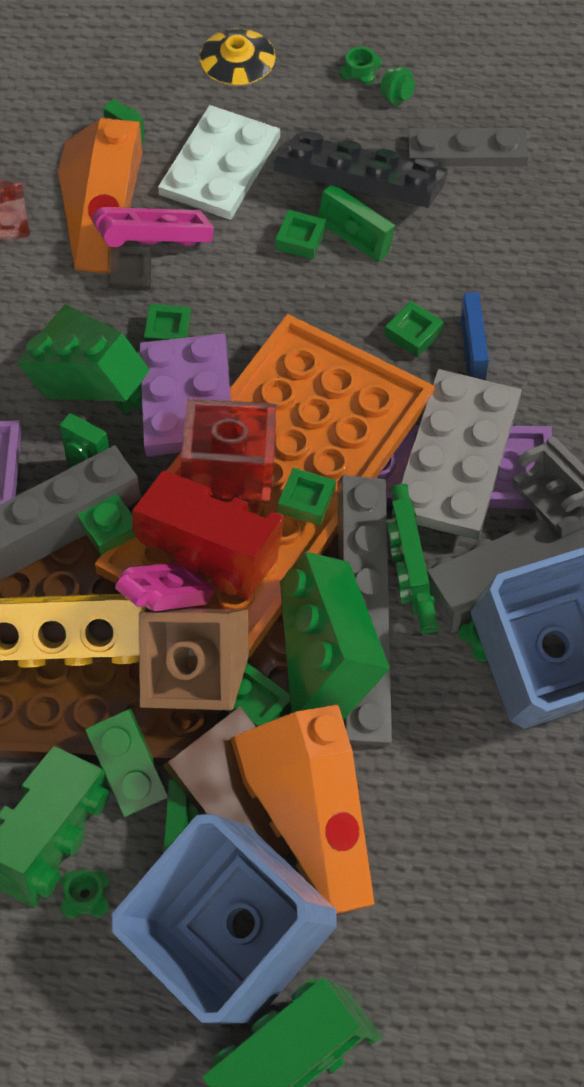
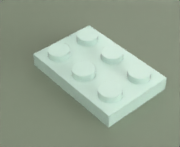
M209 105L158 186L159 195L231 220L278 142L280 128Z

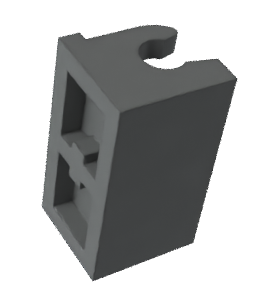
M555 436L547 439L546 443L525 451L517 458L516 461L521 466H528L534 461L535 465L530 470L523 471L513 478V487L561 537H564L584 528V465Z

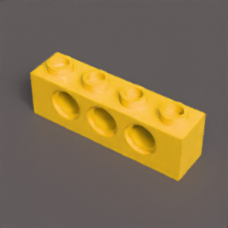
M122 594L0 598V623L7 622L14 625L19 634L18 642L14 644H5L0 641V661L18 660L19 667L46 665V659L64 658L65 665L70 666L92 664L93 657H111V662L114 664L139 662V612L148 611V608L145 606H135ZM95 619L106 620L113 628V637L106 641L94 639L88 630L89 623ZM57 621L62 624L66 631V639L58 643L48 641L42 633L43 623Z

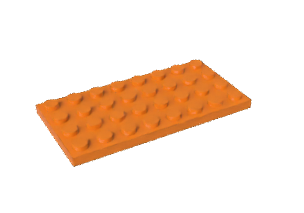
M290 314L284 317L230 388L235 447L180 453L167 469L170 473L211 488L212 494L210 497L228 504L234 498L246 501L248 504L246 511L267 518L271 511L279 514L278 501L293 467L336 480V490L321 526L280 514L284 516L277 561L248 601L237 594L229 595L221 591L212 579L198 571L195 572L216 590L207 604L185 608L248 609L249 657L254 653L283 611L280 581L304 552L323 555L337 535V481L342 475L377 478L421 416L429 398L435 391L434 385ZM134 537L102 554L95 563L97 574L116 584L121 574L127 568L177 562L172 555L160 548H149L140 542L137 537Z

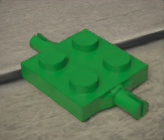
M397 484L390 488L394 518L386 519L392 562H395L396 580L401 604L410 603L412 615L418 616L420 633L429 634L439 630L434 608L435 598L430 596L429 579L415 520L416 512L409 496V488L407 484Z

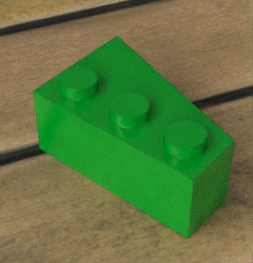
M67 304L62 306L41 333L30 339L26 345L27 350L17 361V364L39 392L48 399L126 402L150 372V369L122 332Z
M304 552L280 581L291 711L294 713L339 705L344 721L389 671L390 667L350 563Z
M56 746L51 748L22 784L21 790L25 794L15 809L4 806L0 811V823L2 824L0 826V891L33 908L36 907L42 896L48 898L52 895L60 880L61 872L58 870L66 855L73 857L78 852L85 838L83 827L91 814L98 816L102 812L109 798L104 769Z

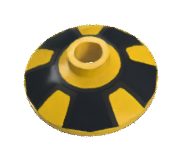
M230 29L213 35L205 42L200 51V63L205 73L220 83L246 85L262 79L271 71L275 63V50L266 37L255 31Z

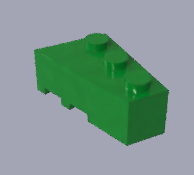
M324 977L319 981L313 978L303 983L291 995L293 1002L279 1014L273 1011L258 1020L251 1028L253 1035L239 1047L233 1044L218 1053L211 1061L213 1068L202 1078L208 1087H306L327 1069L334 1073L345 1065L341 1057L364 1038H366L370 1045H373L383 1037L346 988Z

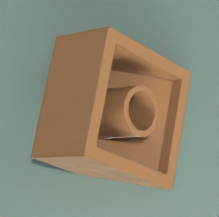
M176 608L139 612L140 707L232 710L249 657L248 609Z

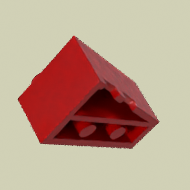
M163 470L132 510V532L147 547L152 549L160 548L172 555L175 561L191 572L198 571L212 579L221 591L229 595L237 594L248 601L277 561L284 516L271 511L269 516L264 518L246 511L248 508L246 501L234 498L228 504L210 497L212 494L211 488Z

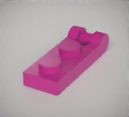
M103 207L98 209L92 217L93 225L110 247H119L126 240H136L147 245H155L159 241H174L180 245L193 246L196 242L211 243L214 231L213 225L201 210Z

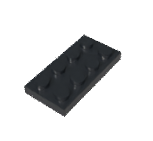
M310 131L297 133L275 157L273 170L426 208L431 206L443 188L448 171L446 168L438 167V163L430 159L418 158L412 161L400 158V155L392 150L379 149L374 152L362 149L361 145L354 141L341 140L336 143L324 140L321 134Z

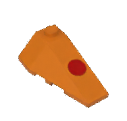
M100 118L65 141L58 175L75 271L115 275L121 246L110 247L107 245L101 233L93 225L92 217L98 209L103 207L130 208L143 152L140 122Z
M339 705L294 712L234 735L231 738V743L243 784L252 798L258 797L272 819L269 825L277 838L282 835L297 858L296 867L302 877L336 908V915L375 905L353 751Z

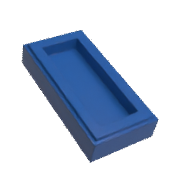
M479 292L465 293L462 297L460 321L467 373L469 377L486 380L489 358Z

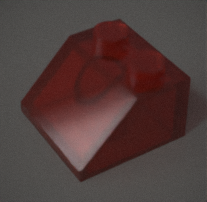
M187 398L181 456V477L211 488L212 494L210 497L220 501L232 502L234 498H238L247 503L271 504L277 404Z

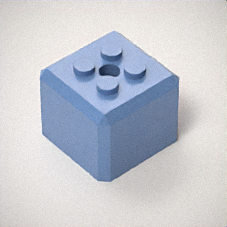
M583 547L497 574L478 596L470 612L509 721L524 729L584 710ZM555 635L563 641L565 645L563 657L552 658L544 652L542 647L544 636Z
M215 814L196 815L112 913V933L201 1023H255L337 928L336 908L248 825ZM247 909L254 917L255 926L249 936L239 938L233 931V919L239 911Z

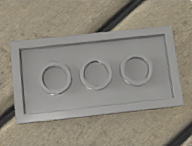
M438 369L433 383L435 391L427 402L401 484L408 485L409 496L416 512L415 520L417 525L479 540L520 402L522 389Z

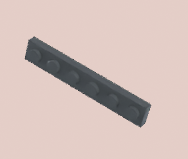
M342 475L337 481L339 560L347 561L351 565L390 667L386 479ZM390 669L343 721L351 745L388 746L392 743Z

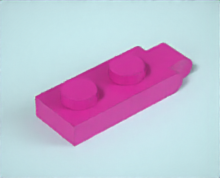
M178 563L127 568L121 574L115 586V589L135 606H145L153 611L205 605L216 590L198 574L185 569Z

